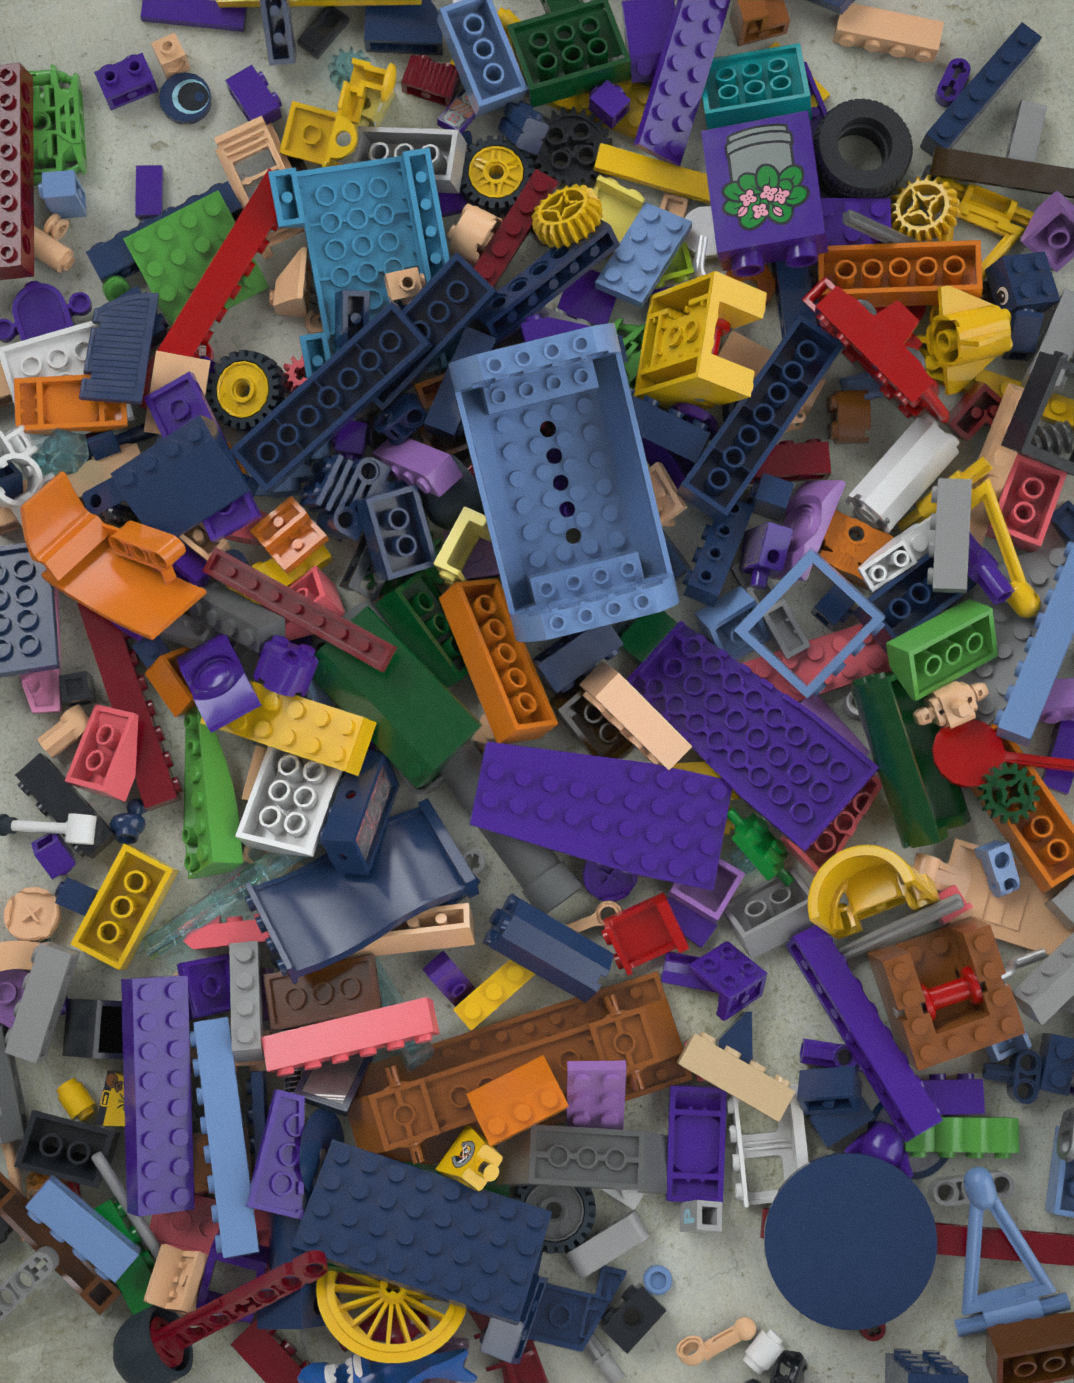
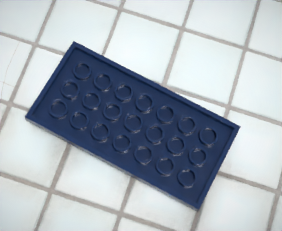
M332 1140L293 1241L292 1251L303 1254L311 1250H319L326 1254L328 1263L518 1326L552 1212L484 1189L478 1192L457 1180Z

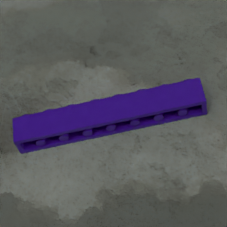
M817 925L793 936L785 946L904 1141L912 1140L943 1121L938 1106L928 1097L922 1080L912 1071L907 1056L899 1050L894 1042L891 1030L881 1021L876 1006L868 1000L863 992L860 980L854 977L850 971L847 959L842 953H839L833 943V937Z

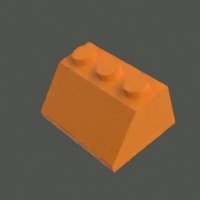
M544 1055L466 1094L491 1147L569 1108Z

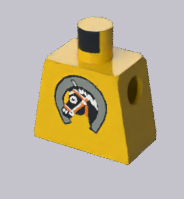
M467 1124L435 1170L443 1176L457 1180L479 1192L488 1181H493L497 1178L499 1174L498 1166L502 1162L503 1156L494 1146L491 1147L484 1136Z

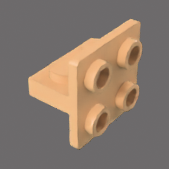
M656 462L648 469L661 525L673 527L676 524L673 518L688 507L682 497L677 494L678 490L663 464Z
M162 1244L146 1290L144 1302L183 1316L196 1310L208 1255L199 1251H184L167 1244Z

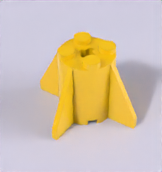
M951 286L937 287L939 315L932 319L934 322L932 325H928L926 334L915 336L922 343H927L930 356L935 355L938 360L935 363L943 367L945 395H952L965 387L997 356H1002L1005 352L1012 349L1011 314L1007 309H1001L997 305Z

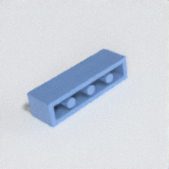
M53 1174L28 1201L25 1207L29 1210L27 1214L33 1221L38 1224L42 1222L51 1229L50 1234L61 1243L66 1241L71 1245L75 1256L84 1262L89 1260L96 1266L95 1272L105 1280L110 1278L116 1282L139 1255L140 1247Z

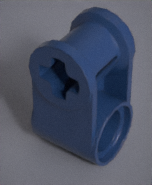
M414 393L403 394L393 405L382 412L374 422V429L378 433L385 434L389 438V442L394 446L402 444L407 437L425 422L427 413L418 395Z

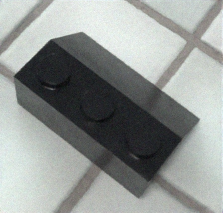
M32 1110L14 1167L48 1176L53 1174L59 1179L99 1189L104 1178L91 1157L101 1151L109 1165H111L120 1133Z

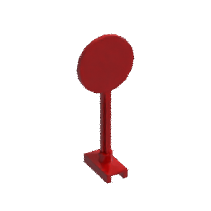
M976 719L967 721L952 729L949 726H943L935 736L932 746L933 763L940 775L950 783L964 788H974L985 784L981 777L985 774L990 775L988 769L994 766L998 769V766L1002 763H1017L1020 766L1074 772V760L1005 751L1002 740L999 736H996V731L985 722Z

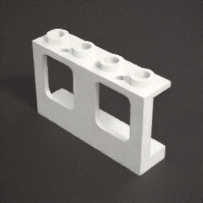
M791 1084L789 1087L796 1092L781 1120L778 1122V1129L775 1132L742 1134L738 1103L741 1100L732 1095L727 1097V1114H732L733 1125H729V1138L731 1143L735 1142L736 1154H732V1167L734 1172L738 1171L739 1183H735L736 1200H741V1205L744 1207L754 1204L772 1203L778 1193V1190L747 1191L744 1164L746 1158L779 1155L782 1159L784 1182L797 1169L809 1162L803 1110L797 1100L798 1084Z

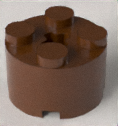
M867 389L834 390L833 394L826 398V412L831 413V424H827L826 429L827 440H833L834 444H865L869 442L870 437H865V431L871 430L870 399L865 400L864 398L865 395L869 394Z

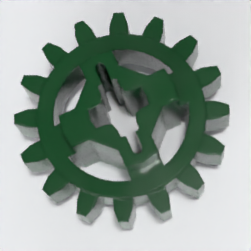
M1002 763L998 766V769L995 766L988 769L990 775L985 774L981 777L985 784L977 786V789L983 792V795L977 799L978 801H985L986 804L983 806L982 811L990 810L991 820L999 816L1001 824L1007 823L1008 819L1011 824L1019 822V818L1021 820L1029 818L1027 812L1032 813L1036 811V807L1032 803L1040 801V797L1034 795V792L1039 790L1040 786H1033L1031 783L1036 777L1034 775L1027 777L1028 769L1026 767L1018 771L1017 763L1011 764L1009 768L1006 763ZM1004 775L1012 776V778L1008 781H1005L1003 778L999 779L998 777ZM1008 788H1010V790H1011L1010 793H1009V795L1011 796V798H1009V799H1007L1008 791L1005 790V789H1008ZM1009 806L1019 808V810L1013 812L1005 811Z

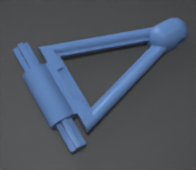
M974 1167L968 1170L963 1179L966 1195L970 1202L961 1314L969 1315L981 1312V1314L954 1320L958 1337L987 1331V1327H992L996 1324L1036 1319L1071 1310L1066 1292L1041 1299L1038 1298L1055 1293L1057 1291L997 1196L995 1183L989 1170L984 1167ZM989 1209L1034 1280L977 1294L983 1212Z

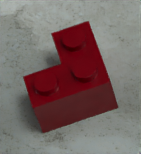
M976 381L951 409L949 421L942 424L959 439L969 442L983 425L989 429L991 428L1002 398L986 383Z

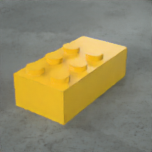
M123 844L70 945L118 970H127L179 870L133 845Z

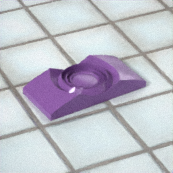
M807 480L788 501L786 519L782 525L793 529L782 572L769 576L770 579L781 580L811 547L818 553L846 485L844 481ZM813 564L798 578L797 581L807 580Z

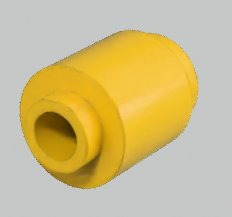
M76 1078L66 1081L57 1088L56 1092L59 1095L57 1099L71 1120L79 1119L82 1122L95 1113L93 1108L96 1106V1102L83 1083L78 1082Z

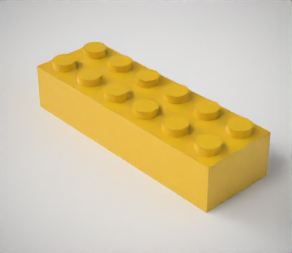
M250 681L261 706L219 728V730L359 776L376 722L297 695L294 697L284 696L268 690L263 684ZM201 718L200 723L206 725L203 718Z

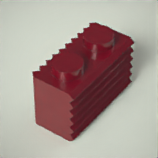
M413 54L402 78L401 87L403 93L448 107L456 97L461 79L456 66L453 64H440L434 62L428 56H415Z

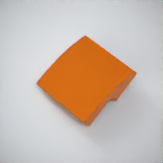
M292 496L249 530L287 575L329 541L327 535Z

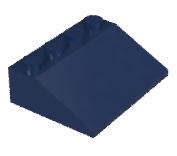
M202 415L197 416L110 473L121 495L143 525L172 534L177 538L251 491L213 420Z

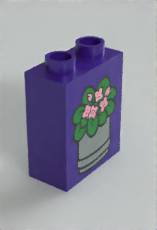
M808 111L701 131L716 250L723 271L732 270V274L736 277H751L762 273L766 263L785 260L786 266L801 268L816 263L818 261L817 254L829 252Z

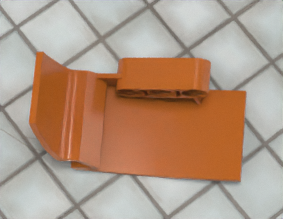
M61 471L20 507L24 539L30 557L33 561L39 562L46 567V570L41 574L43 579L78 603L134 633L153 640L206 594L205 589L176 577L172 565L186 552L185 546L180 539L172 534L130 520L121 528L105 524L97 515L90 513L84 507L65 472Z

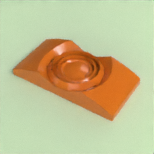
M91 374L14 378L16 427L23 424L25 434L53 435L67 431L103 432L128 427L127 403L80 400L79 393L82 378L91 379Z

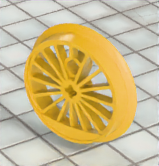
M328 1271L325 1276L317 1280L316 1284L319 1310L332 1335L351 1352L363 1358L381 1363L410 1362L433 1353L453 1336L466 1313L465 1308L450 1304L444 1315L415 1299L441 1300L379 1279L375 1280L362 1274L345 1273L371 1287L336 1284L335 1281L339 1273L336 1271ZM388 1287H389L390 1289H392V1290H394V1289L397 1288V1289H398V1293L396 1294V1292H394V1291H391L390 1293H388V1292H387V1291H388ZM335 1292L370 1296L341 1304ZM374 1303L354 1320L347 1312ZM382 1306L366 1335L358 1325ZM410 1307L440 1321V1323L430 1331ZM387 1308H389L386 1344L372 1341L371 1338ZM393 1309H395L405 1340L403 1344H390ZM401 1309L422 1332L423 1337L411 1341Z

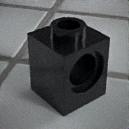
M87 671L59 676L62 702L71 708L76 705L82 706L97 703L93 676Z

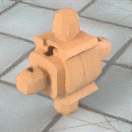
M950 682L924 698L926 707L923 706L915 710L913 713L914 720L918 725H926L933 722L938 726H949L952 729L976 718L974 712L978 710L976 701L979 702L986 698L989 691L984 683H975L969 686L964 682Z

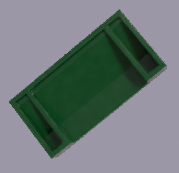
M366 606L351 622L397 647L384 672L379 671L327 642L315 654L318 659V665L313 679L343 711L376 722L371 741L416 788L430 783L483 725L369 606Z

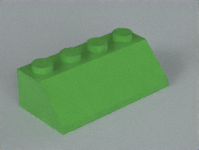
M968 599L886 643L889 666L912 700L917 701L998 656L992 607Z

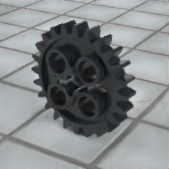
M562 107L561 115H557L552 110L551 119L543 116L542 120L548 124L549 129L545 138L541 139L543 143L539 152L536 154L529 152L530 158L534 160V170L539 169V171L559 181L557 189H559L561 184H565V186L567 185L570 188L574 184L580 187L581 183H584L589 188L590 179L596 182L599 176L598 173H600L593 171L600 144L612 146V138H607L609 136V129H602L603 120L595 123V114L593 113L586 117V109H583L580 114H576L575 107H572L571 113H567L565 108ZM578 132H583L587 136L580 138L577 137L575 134ZM553 136H557L561 140L558 142H553L550 140V138ZM583 156H588L592 160L589 162H584L580 158ZM558 160H562L566 163V165L557 166L554 163Z

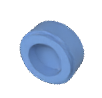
M656 1264L646 1269L643 1275V1283L651 1294L663 1295L671 1288L672 1276L666 1267Z

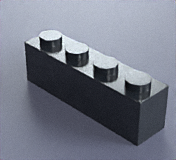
M39 753L15 774L20 780L17 784L18 787L28 797L32 794L37 799L38 803L35 805L46 817L50 814L56 822L66 823L68 821V814L97 816L94 845H71L81 857L86 855L94 859L115 840L116 835L111 831L110 826L73 785L65 782L66 777L46 755Z

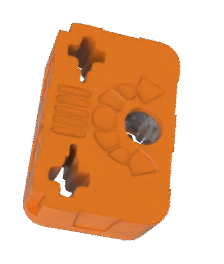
M835 509L822 541L819 555L847 581L864 589H869L857 568L894 537ZM852 533L857 534L858 539L856 541L851 539Z

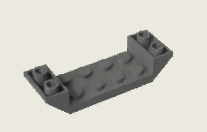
M534 1125L498 1144V1152L503 1156V1159L498 1166L499 1174L496 1178V1185L522 1187L526 1185L633 1190L638 1191V1193L667 1194L668 1136L635 1130Z

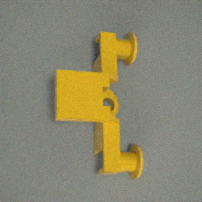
M352 58L351 63L354 67L350 83L345 80L343 82L337 105V113L292 101L279 153L322 165V168L343 165L338 163V160L349 157L355 151L358 144V133L353 124H359L368 89L381 92V102L389 101L397 78L395 64L390 63L387 69L373 66L371 62ZM347 132L351 136V142L349 145L341 147L337 143V138L341 133Z

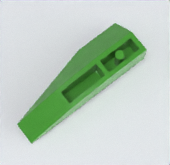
M197 706L187 712L184 718L185 766L182 841L185 843L186 856L184 865L188 871V879L228 873L243 864L241 841L235 837L239 827V816L229 769L215 731L211 733L207 725L200 723L202 716Z

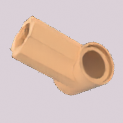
M80 705L73 706L60 717V722L37 740L43 749L54 758L75 741H81L90 717Z

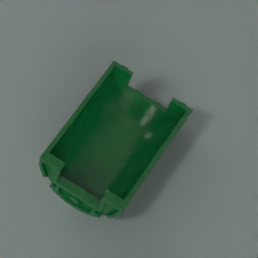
M885 672L872 673L853 680V686L850 689L874 763L879 767L878 775L902 848L910 846L911 848H917L942 842L949 837L948 829L964 826L971 821V817L961 786L950 783L940 775L933 763L932 746L935 736L942 729L941 726L933 722L926 725H918L914 720L913 713L923 706L926 707L924 698L928 696L926 695L917 701L912 700L893 672L885 674Z

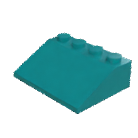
M796 43L713 58L702 93L707 130L808 111L811 121V97L801 44Z

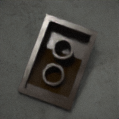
M581 675L574 680L575 685L564 693L560 691L549 700L551 708L590 755L617 759L634 744L628 741L619 732L620 730L612 725L583 696L586 691L579 684L587 676Z

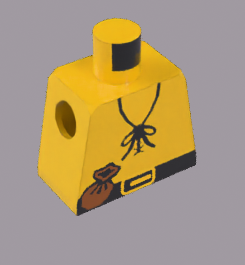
M117 1070L107 1071L95 1125L125 1126L124 1073Z

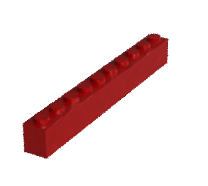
M268 168L157 351L199 358L200 355L196 353L201 344L207 346L214 334L210 330L215 321L221 323L228 311L224 306L229 298L234 301L242 288L238 284L243 275L248 278L256 265L252 262L257 253L261 255L264 253L270 243L266 239L270 231L276 232L278 230L268 175L269 171H273ZM155 355L148 364L142 405L137 404L146 411L148 406L144 397L150 394Z

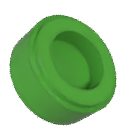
M119 275L108 277L102 285V292L109 302L131 290L126 279Z

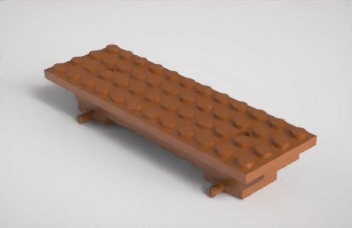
M658 971L600 989L586 1003L575 997L371 1063L347 1116L357 1148L396 1161L433 1165L441 1162L467 1124L485 1137L466 1094L544 1055L566 1101L567 1061H626L625 1101L668 1088L670 1085H677L692 1080L693 1078L689 1070L676 1063L684 1049ZM566 1109L536 1125L552 1126L566 1121Z

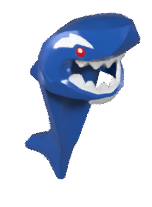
M462 1348L444 1353L429 1354L423 1358L404 1363H371L366 1358L352 1354L344 1364L340 1365L329 1364L328 1362L311 1363L301 1370L297 1380L299 1383H420L426 1378H445L462 1383H473L477 1381L478 1377L464 1367L463 1363L468 1356V1350Z

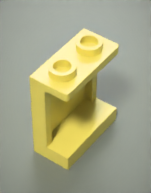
M599 175L593 191L602 203L603 217L601 220L611 225L620 243L643 207L645 198L637 190L632 188L626 189L619 185L615 179ZM614 251L611 252V253H610L608 256H606V257L611 258V256H612V254L614 253Z
M465 506L434 562V566L439 571L438 575L446 580L445 584L449 587L455 582L467 581L462 574V570L479 538L481 537L492 542L485 515Z

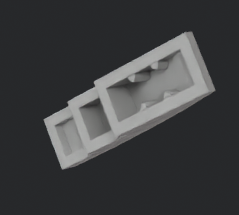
M741 562L730 567L738 585L755 599L757 605L775 587L770 577H768L765 590L754 589L750 587L752 575L741 571ZM780 598L762 618L770 637L785 659H788L809 648L810 644L785 599Z

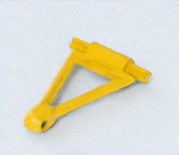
M942 178V183L946 181L950 183V189L954 188L957 193L956 198L961 200L958 207L960 216L957 218L1004 236L982 262L983 282L987 277L985 269L1002 256H1005L1025 232L1023 227L1010 221L1027 227L1034 212L1017 206L1018 201L972 182H969L967 186L952 179ZM949 226L951 229L950 235L941 234L942 241H953L954 226ZM933 305L929 316L930 325L934 322L932 319L939 315V305Z
M982 456L965 471L961 472L958 470L947 479H972L971 510L983 501L1012 581L1010 585L1015 590L1006 601L1018 616L1031 618L1040 611L1041 600L1033 587L1026 582L990 478L974 489L973 487L975 482L993 469L990 462ZM932 491L915 504V510L897 523L901 532L915 523H921L930 517L931 513H936L937 503H931Z

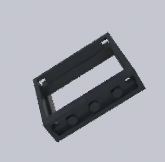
M1040 351L1001 446L1074 476V449L1069 460H1066L1030 444L1061 369L1074 375V359L1069 358L1067 360L1069 355L1059 351H1054L1053 355Z

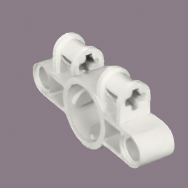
M23 424L5 434L0 430V469L8 465L7 461H11L22 468L24 477H27L26 492L15 497V500L7 497L3 488L0 487V507L10 508L21 526L20 507L55 476L53 472L43 476L38 464L28 456L38 448L36 445L31 444L23 431L25 429Z

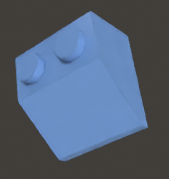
M741 586L717 599L714 607L707 605L694 613L707 640L719 649L725 650L736 661L754 651L734 631L757 606L755 599ZM761 618L749 631L762 644H765L771 638L763 618Z

